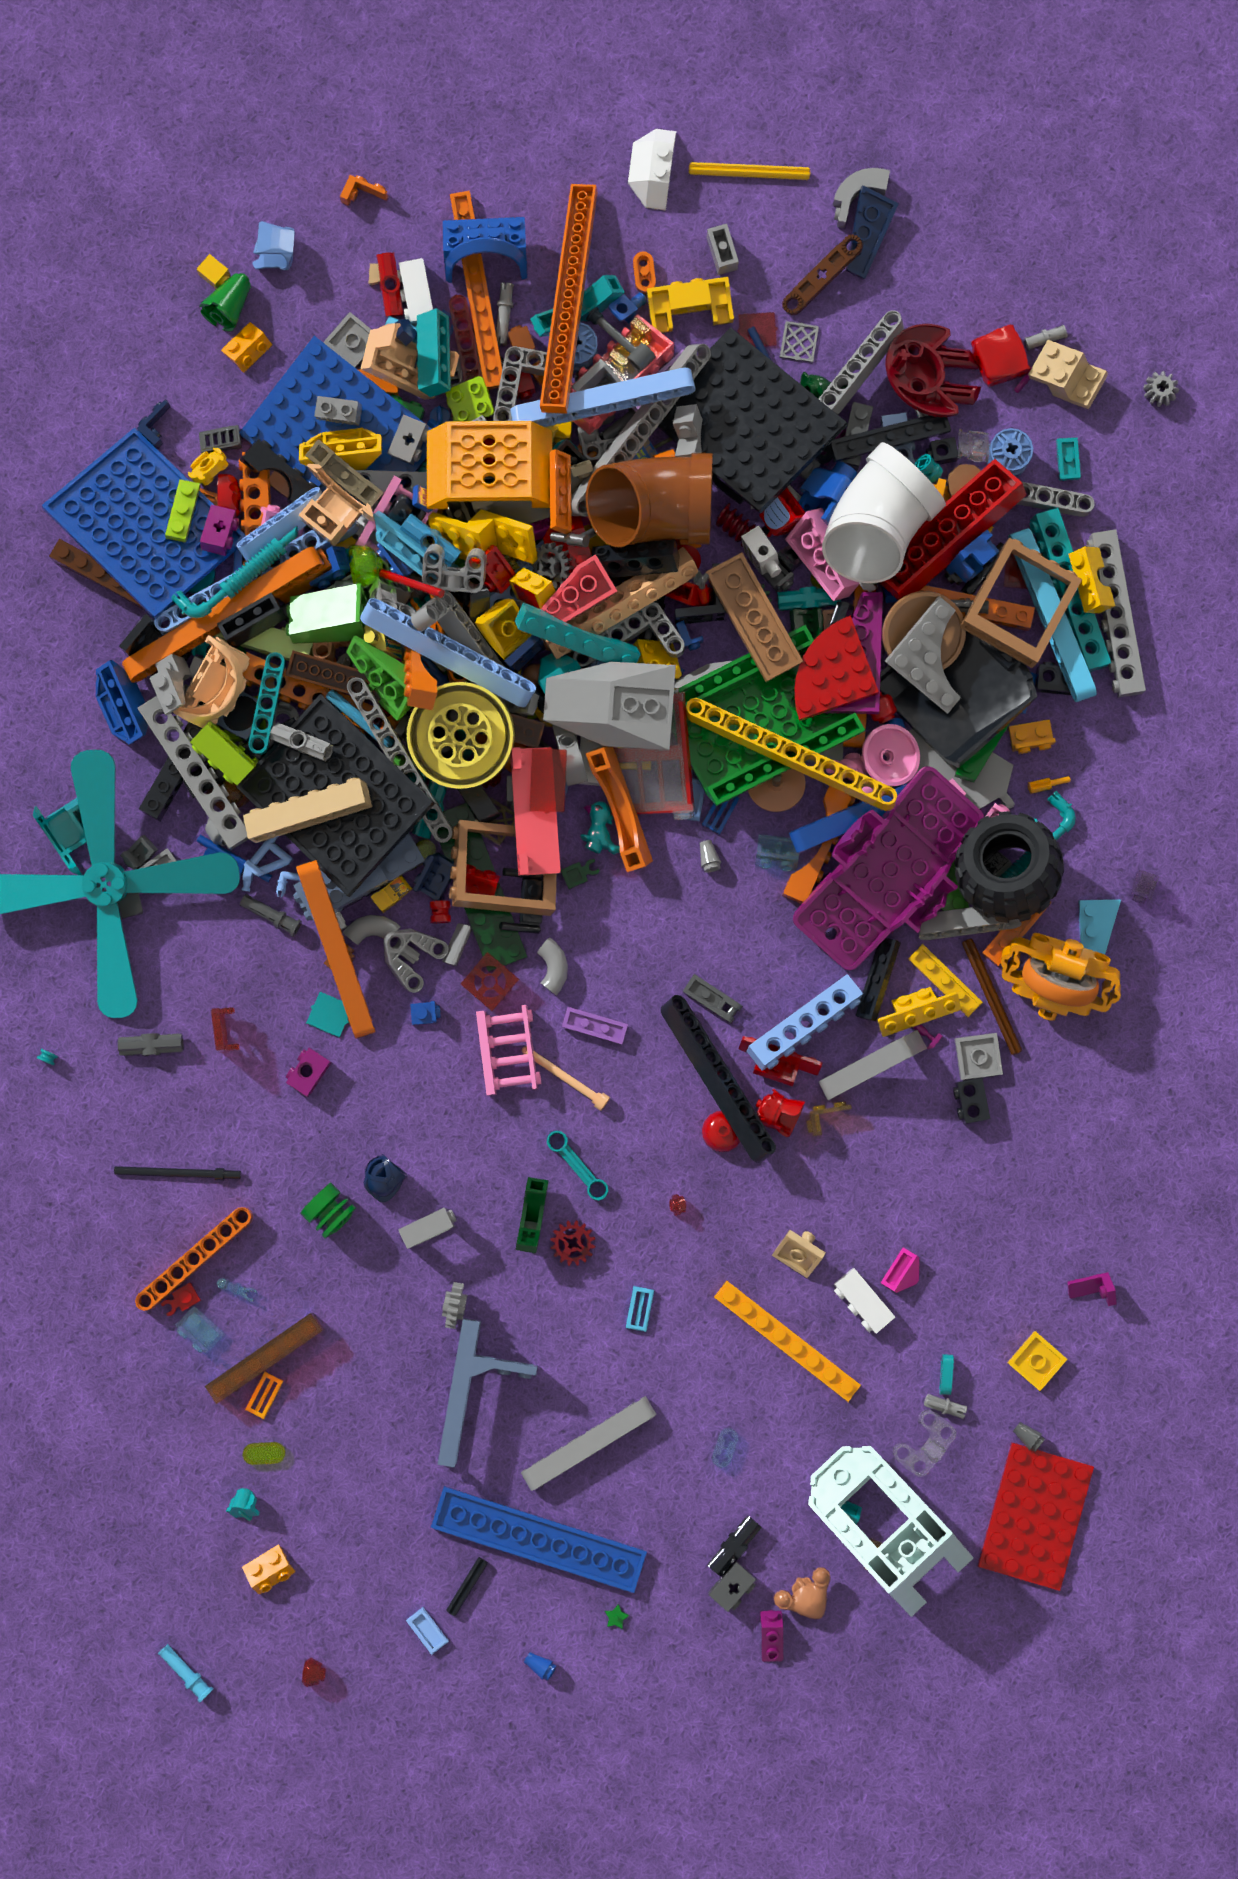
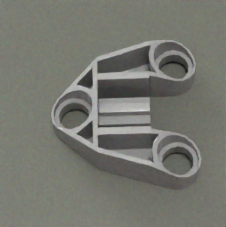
M411 928L392 931L385 936L383 942L385 963L405 989L412 993L419 992L424 985L423 978L400 960L398 956H403L412 964L419 960L420 953L408 945L410 941L432 957L442 959L448 954V945L436 937ZM398 937L396 945L391 947L389 944L390 939ZM441 943L443 946L442 952L434 954V946ZM416 977L418 979L417 986L410 988L408 985L409 980Z

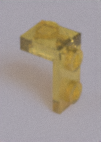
M846 1101L833 1103L834 1107L827 1109L825 1105L814 1106L813 1111H809L810 1120L806 1121L808 1133H812V1137L822 1135L819 1114L851 1110L852 1106L846 1105Z

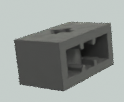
M735 1561L711 1588L708 1595L727 1612L730 1609L734 1611L742 1602L740 1600L744 1593L749 1594L754 1589L756 1578L740 1563ZM730 1583L733 1584V1585L736 1584V1583H738V1585H737L738 1591H737V1592H735L734 1590H733L731 1593L729 1592V1591H730V1587H729V1584H730Z

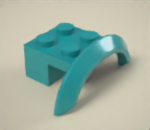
M77 798L44 818L38 807L35 806L33 817L70 872L82 875L69 855L70 852L86 843Z

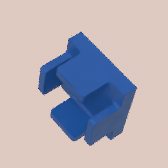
M987 529L957 554L945 569L950 575L955 572L966 583L983 570L982 566L988 561L992 562L1000 551L990 541L993 535Z

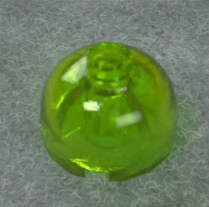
M349 546L348 554L353 556L351 563H349L353 584H361L362 587L371 585L378 578L379 570L383 569L381 557H377L375 551L369 546Z

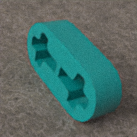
M942 1354L940 1395H951L953 1355Z

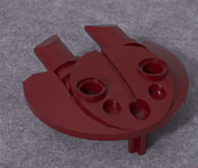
M918 324L904 329L891 342L885 360L889 382L897 395L913 409L935 417L956 416L959 413L956 404L974 405L980 394L981 386L951 384L949 381H944L945 367L978 370L979 366L970 350L947 348L943 345L951 336L950 329L935 324Z

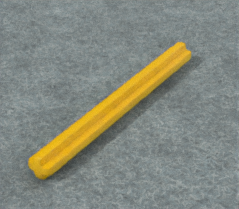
M691 162L689 164V174L808 180L810 178V168Z

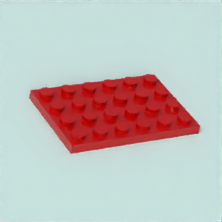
M1011 1442L977 1566L1060 1591L1094 1466L1040 1450L1034 1452L1031 1449L1028 1450L1026 1446Z

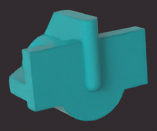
M246 1488L238 1489L236 1495L231 1499L226 1512L234 1518L244 1517L248 1521H251L252 1516H259L260 1512L255 1509L257 1498L253 1491Z

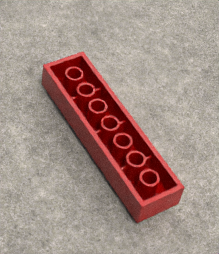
M994 459L946 501V506L931 521L926 520L921 525L907 547L901 569L892 578L879 583L897 600L921 590L948 566L961 550L992 527L1026 496L1023 483Z

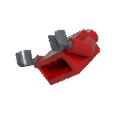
M698 571L693 581H687L665 596L692 606H708L713 600V589L705 584L709 579V575L707 573L702 575Z

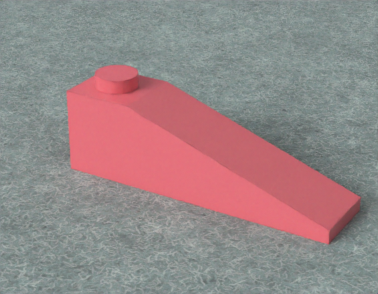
M594 555L573 570L541 610L567 623L618 593L598 557Z

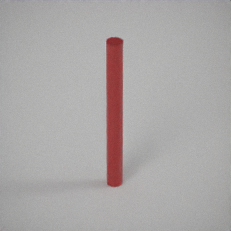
M381 569L379 572V576L436 597L442 598L445 594L442 589L384 569Z

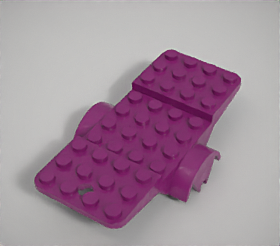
M930 766L923 767L897 795L893 809L886 811L882 816L874 810H870L846 831L832 852V857L840 864L823 879L795 911L793 923L846 970L857 968L892 931L905 922L918 933L922 923L936 917L938 910L945 907L947 895L958 888L946 875L956 858V852L960 844H962L963 836L971 827L975 828L980 819L984 818L982 811L935 768ZM828 928L836 930L837 934L834 939L826 938L825 932Z

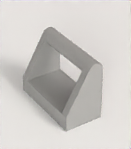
M600 359L572 386V391L577 392L594 388L605 376L614 383L622 381Z

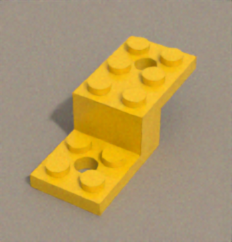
M482 509L467 523L435 512L428 516L430 528L438 530L443 538L462 551L458 557L460 559L466 560L469 552L474 548L482 549L485 552L491 545H496L504 555L531 564L538 560L533 526Z

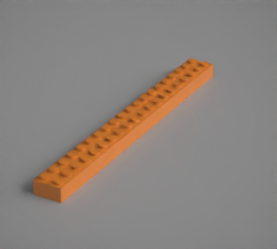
M571 184L540 399L541 413L567 414L598 193L596 185Z

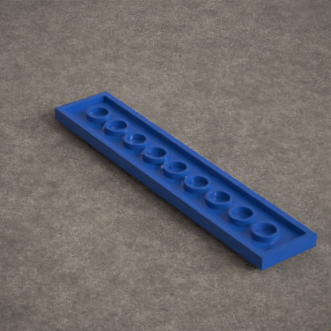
M446 1486L443 1487L431 1525L433 1529L632 1593L635 1592L647 1553L646 1550Z

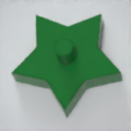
M619 1604L614 1610L605 1611L609 1618L607 1627L616 1625L622 1629L623 1620L629 1616V1614L621 1611Z

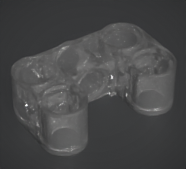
M929 1409L923 1410L919 1415V1423L930 1432L929 1439L923 1447L915 1451L905 1443H898L892 1451L893 1457L918 1477L926 1476L956 1438L955 1428L939 1414ZM927 1414H933L934 1422L931 1425L924 1423V1417ZM944 1427H949L951 1435L943 1439L940 1432ZM906 1447L908 1455L906 1458L900 1459L897 1452L900 1448ZM917 1461H923L925 1464V1468L921 1472L914 1470V1465Z

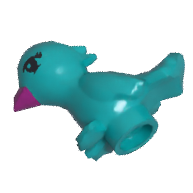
M598 801L583 807L591 819V826L587 835H580V838L587 842L585 847L597 854H600L602 848L610 851L613 855L620 853V846L615 845L611 841L609 831L606 828V823L612 824L611 820H613L607 803Z

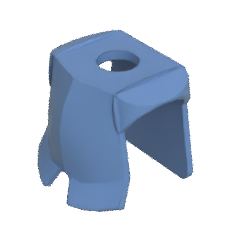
M263 221L259 222L258 239L253 253L260 255V257L252 262L256 270L263 268L289 270L293 261L295 230L290 227H280Z

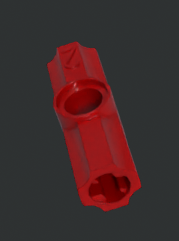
M390 252L377 254L380 290L382 292L385 317L402 316L400 281L397 275L395 254ZM385 281H393L395 289L388 290L385 287Z

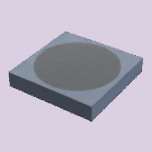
M242 692L236 701L234 709L228 713L227 717L224 715L220 716L216 725L249 742L258 699ZM264 702L261 703L262 708H271L268 704ZM260 719V720L258 721L257 727L260 726V724H261V722L263 721V719Z

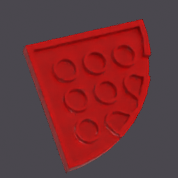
M851 615L830 625L808 647L802 658L803 662L799 665L795 681V705L799 721L879 694Z

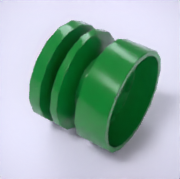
M332 1183L324 1187L300 1212L309 1223L317 1218L320 1220L316 1227L317 1231L321 1230L324 1226L327 1227L322 1233L325 1239L338 1232L350 1220L356 1209L353 1204L346 1210L343 1208L349 1201L347 1198L339 1203L336 1201L341 1192Z

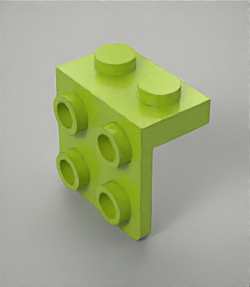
M481 376L456 385L450 391L445 392L448 407L453 414V421H472L481 415L484 418L494 415L495 410L485 380Z

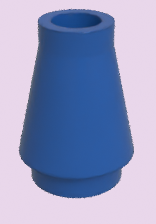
M532 1652L527 1655L524 1661L542 1680L546 1679L549 1681L557 1668L553 1664L554 1661L535 1655Z

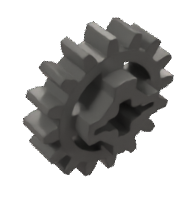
M546 543L536 548L538 560L534 564L530 563L531 566H534L532 572L552 581L554 588H559L571 574L569 570L574 569V566L569 564L573 559L567 557L568 550L562 551L563 545L556 546V543Z

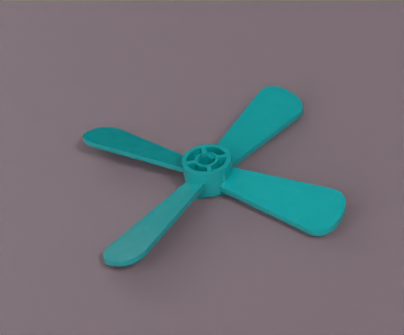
M86 750L74 756L71 762V773L92 866L86 870L84 875L0 874V914L86 897L91 903L97 905V1003L100 1011L107 1017L123 1018L135 1011L138 998L118 903L126 897L127 893H230L237 888L240 882V872L234 857L222 852L125 871L122 866L116 864V764L114 758L104 750Z

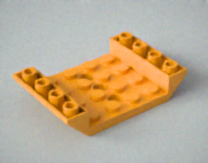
M533 421L445 422L427 431V509H448V501H532V508H550L552 430ZM491 438L495 441V443L490 446L485 445L483 442L485 439ZM487 457L495 460L491 465L485 464L483 461ZM488 476L495 479L491 484H487L483 480Z

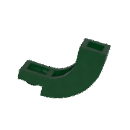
M531 1177L527 1179L515 1250L531 1253L537 1252L549 1180Z

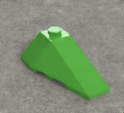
M354 636L347 649V654L358 671L364 673L370 682L368 686L371 690H375L381 699L379 701L381 706L397 721L400 720L412 708L407 706V697H404L406 686L404 684L405 664L365 642L358 636Z

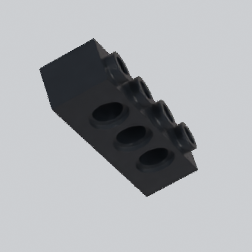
M675 539L642 542L624 547H614L611 545L595 546L592 549V556L596 555L610 578L678 572L680 555Z

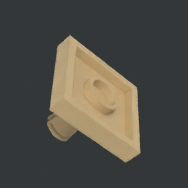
M789 1230L772 1256L808 1278L823 1259L825 1252L812 1244L815 1240V1236L812 1233L806 1231L801 1237Z

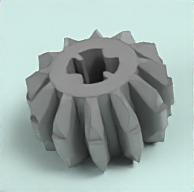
M1162 371L1160 376L1157 372H1154L1152 377L1146 379L1147 384L1143 387L1145 391H1148L1144 395L1145 398L1152 397L1149 403L1153 404L1156 400L1158 407L1162 405V402L1168 406L1170 400L1174 401L1176 399L1175 394L1179 392V388L1175 387L1178 384V380L1171 381L1173 375L1170 374L1166 377L1165 371ZM1159 385H1160V386H1163L1162 389H1165L1164 392L1159 391V390H1160V388L1158 389Z

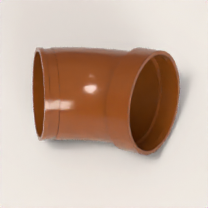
M691 453V457L635 459L607 464L597 468L591 475L586 489L587 514L596 534L605 543L614 547L671 539L688 540L689 544L710 545L713 453Z

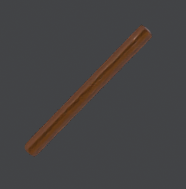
M967 939L962 942L963 948L1011 1054L1016 1055L1022 1051L1021 1045L973 939Z

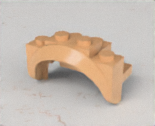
M208 635L205 642L212 646L185 693V705L173 711L174 714L201 728L209 721L216 725L220 716L224 715L227 717L228 713L234 709L239 695L246 687L247 680L243 677L242 672H245L248 668L250 659L244 652L230 646L219 637L214 638ZM199 700L206 703L201 706H198Z

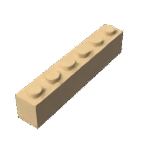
M351 778L346 781L347 783L340 785L332 784L327 786L325 790H313L308 792V795L302 797L294 796L283 803H271L269 807L264 809H252L249 811L250 813L243 815L247 837L254 843H259L371 808L372 804L367 783L360 778Z

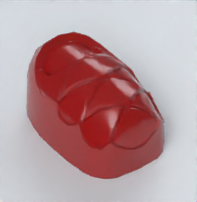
M218 474L217 506L235 510L236 517L240 515L238 509L241 492L237 479L231 474Z

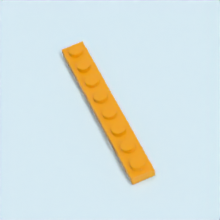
M727 1280L714 1296L720 1303L847 1402H849L861 1386Z

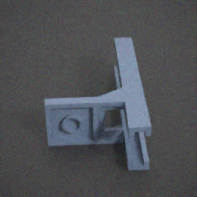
M464 1318L462 1321L438 1465L455 1467L457 1464L471 1378L493 1368L498 1369L497 1373L510 1375L512 1371L519 1373L518 1377L529 1379L532 1378V1375L536 1376L538 1365L476 1355L481 1321Z

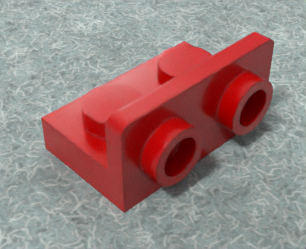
M491 545L485 551L487 562L484 585L488 587L489 592L502 594L511 585L509 580L516 573L497 546ZM471 558L473 563H481L479 558Z
M466 864L465 893L495 896L501 876L496 875L491 870L482 871L476 869L473 865Z

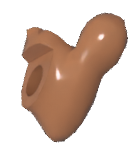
M818 1567L813 1571V1581L808 1577L797 1578L792 1586L793 1595L784 1590L776 1592L774 1596L775 1605L780 1609L791 1610L807 1618L821 1619L826 1610L827 1588L831 1580L829 1571L824 1567Z

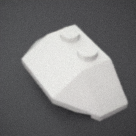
M655 129L633 143L628 184L645 208L666 210L676 131Z

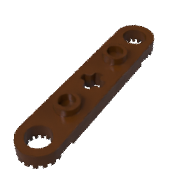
M852 234L845 237L786 295L782 301V306L786 313L789 315L799 314L862 252L863 243L857 235ZM850 241L858 243V247L855 250L849 251L847 249V244ZM820 271H827L825 273L827 276L825 279H823L822 277L818 279L820 277L818 274ZM796 299L798 300L797 308L789 309L787 306L788 302Z

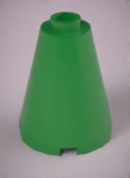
M243 273L233 274L201 302L199 308L202 307L200 312L203 317L214 326L217 323L224 326V331H233L251 288L250 279Z

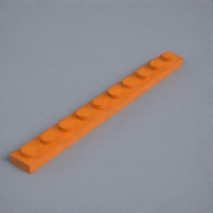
M470 191L450 194L454 220L475 219ZM476 253L461 260L482 377L489 390L499 388L502 365L481 253Z

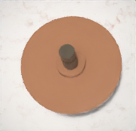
M790 769L748 790V793L754 803L764 810L771 812L786 811L794 807L801 800L805 791V776L799 771Z

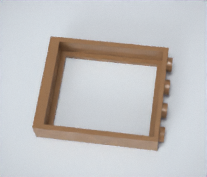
M1009 538L1003 545L960 627L1033 668L1041 658L1082 579L1075 572L1060 567L1056 561L1048 560L1042 557L1038 551L1030 550L1023 546L1021 541ZM1011 553L1068 585L1036 648L978 615Z
M459 820L457 825L453 826L452 839H455V845L451 849V859H454V866L450 870V879H453V886L450 887L449 892L452 906L551 916L556 910L557 873L543 874V901L465 893L467 833L475 832L516 837L515 826Z

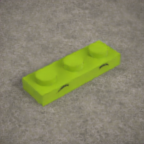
M179 479L165 533L166 539L181 542L187 541L201 487L200 483Z

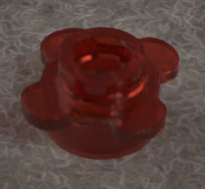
M672 1195L669 1207L674 1216H677V1214L681 1215V1213L686 1211L684 1196Z

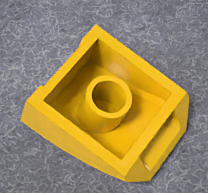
M504 599L495 603L494 606L478 617L475 622L488 643L504 660L532 635L517 628L515 619L520 609L514 599Z

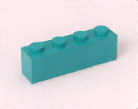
M436 308L417 315L416 346L418 351L417 385L418 390L429 397L451 390L449 316Z

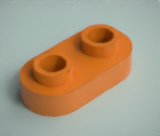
M639 252L633 259L635 286L640 293L647 294V288H653L656 285L654 261L648 252ZM645 261L647 265L642 267L639 263ZM648 281L649 285L645 287L641 283Z

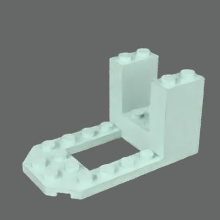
M862 1446V1448L841 1447L811 1475L810 1485L812 1488L811 1496H809V1506L911 1617L927 1603L913 1586L944 1557L959 1572L973 1559V1556L956 1536L871 1446ZM871 1478L909 1518L879 1548L868 1539L840 1508Z

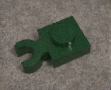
M594 859L588 860L583 867L580 862H577L560 870L569 890L588 882L587 875L595 876L599 874V869L595 871L589 869V866L595 863Z

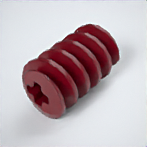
M728 503L718 515L716 526L720 527L723 525V532L730 530L728 536L733 537L736 535L735 541L738 543L742 541L741 536L754 529L756 524L749 527L750 519L742 521L744 514L741 513L736 516L737 509L735 508L730 511L731 504Z

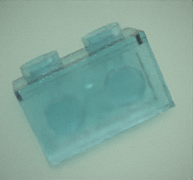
M759 834L755 866L764 869L796 871L799 852L796 853L791 838Z
M195 1305L175 1324L178 1328L176 1330L177 1333L184 1339L188 1337L193 1341L192 1346L199 1353H209L225 1335Z

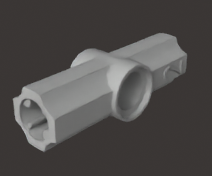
M277 722L270 732L271 740L325 762L332 755V744L310 736L303 731L295 730ZM304 738L303 744L299 746V742Z

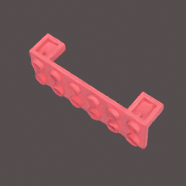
M512 748L510 760L518 876L560 873L552 748Z

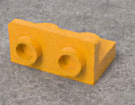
M1050 719L1008 727L1012 751H1018L1019 754L1029 753L1031 748L1037 747L1039 751L1051 749V745H1054L1056 742L1055 738H1053Z

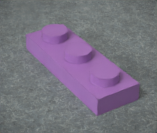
M567 1007L562 1028L621 1045L623 1044L628 1027L626 1023Z

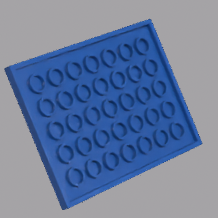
M313 336L240 431V435L251 444L258 439L267 441L272 446L271 450L275 454L284 456L291 468L300 470L304 474L303 478L308 483L311 481L316 484L322 493L327 487L311 473L307 466L299 462V444L306 443L309 439L322 432L365 428L375 434H380L382 436V454L366 470L417 472L427 460V441L423 442L420 448L422 450L421 457L418 462L415 461L414 465L388 454L403 414L418 421H423L316 336ZM317 396L358 401L362 404L360 426L318 420L314 417ZM407 438L406 440L408 444L414 443L415 441L413 438ZM404 479L400 482V484L403 485V488L406 487V485L409 483V480ZM392 496L389 502L393 503L397 496Z
M134 427L42 505V508L154 619H157L161 613L175 603L171 599L173 594L179 598L176 592L182 591L185 595L238 549L237 543L246 535L239 528L237 531L233 530V545L231 550H227L226 556L201 550L200 539L210 506L214 504L199 491L187 541L181 542L166 539L165 533L179 479L189 480Z

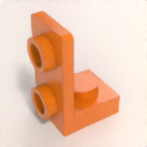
M358 175L356 177L349 176L340 195L341 203L348 206L351 201L356 200L359 192L357 188L386 201L388 199V192L385 187L380 184H370L365 178Z

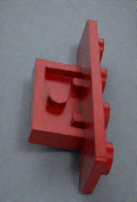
M743 1036L739 1050L747 1052L749 1045L757 1039ZM768 1045V1048L771 1051H778V1047L776 1045ZM793 1052L788 1057L783 1055L779 1058V1063L770 1070L767 1067L762 1071L755 1064L753 1074L793 1087L798 1070L817 1076L823 1063L815 1058L805 1057Z

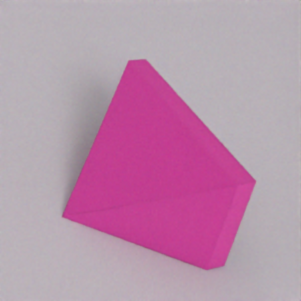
M902 1248L881 1281V1284L896 1293L916 1285L919 1281V1257Z

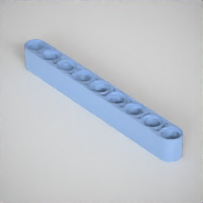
M679 368L570 393L567 414L541 413L540 400L516 405L510 409L512 421H533L541 426L548 427L689 395L695 391V384L691 369Z
M369 599L360 616L361 621L367 626L473 683L488 689L516 706L526 707L536 690L535 685L528 679L433 628L428 627L422 632L418 631L413 626L410 616L381 600Z

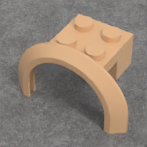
M319 464L307 465L311 473L327 489L316 502L311 499L299 514V517L305 524L335 547L360 515L374 522L375 518L371 505L367 503L365 506L354 499L336 484Z

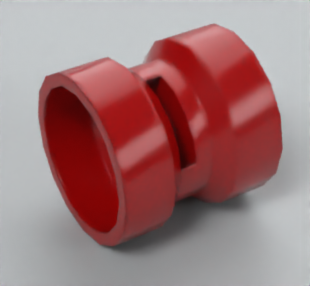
M450 901L430 902V909L432 910L430 923L451 922V915L448 911L451 908Z

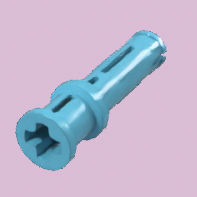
M169 1644L158 1653L185 1682V1688L190 1689L198 1697L197 1701L199 1703L213 1691L214 1688L209 1687L201 1679V1674H195Z

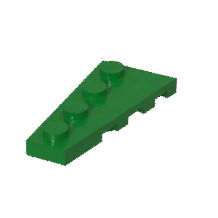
M1009 724L961 767H957L954 777L974 783Z

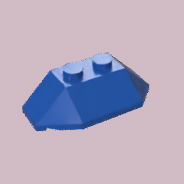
M109 660L96 669V699L111 733L119 739L126 741L127 744H133L144 737L147 732L148 724L138 710V707L143 705L145 701L137 682H131L126 671L113 660Z

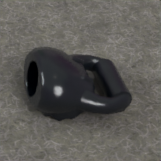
M404 494L398 495L389 508L388 517L402 526L404 521L414 511L413 500ZM419 509L415 517L422 521L426 512Z

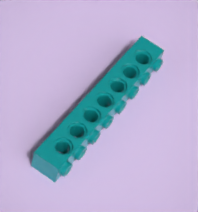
M1059 508L1035 514L1030 519V529L1036 536V543L1042 557L1056 561L1065 570L1073 571L1068 555L1073 552ZM1045 530H1049L1052 533V537H1048ZM1052 549L1059 553V557L1053 555ZM1050 575L1061 601L1066 592L1065 588H1068V585ZM1077 588L1065 614L1088 670L1093 672L1107 667L1111 664V660L1095 613H1084ZM1072 607L1078 610L1079 615L1072 612ZM1079 626L1084 628L1085 634L1079 632ZM1085 646L1091 648L1092 654L1086 652Z

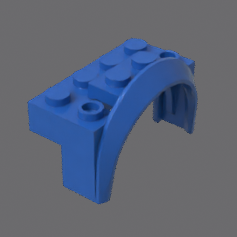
M525 217L444 220L443 254L446 282L452 283V271L458 261L476 253H498L505 255L518 264L521 279L528 278Z

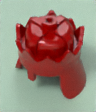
M773 1089V1094H768L763 1100L759 1099L755 1106L759 1108L757 1115L765 1127L775 1128L783 1136L790 1137L806 1101L785 1098L784 1095Z

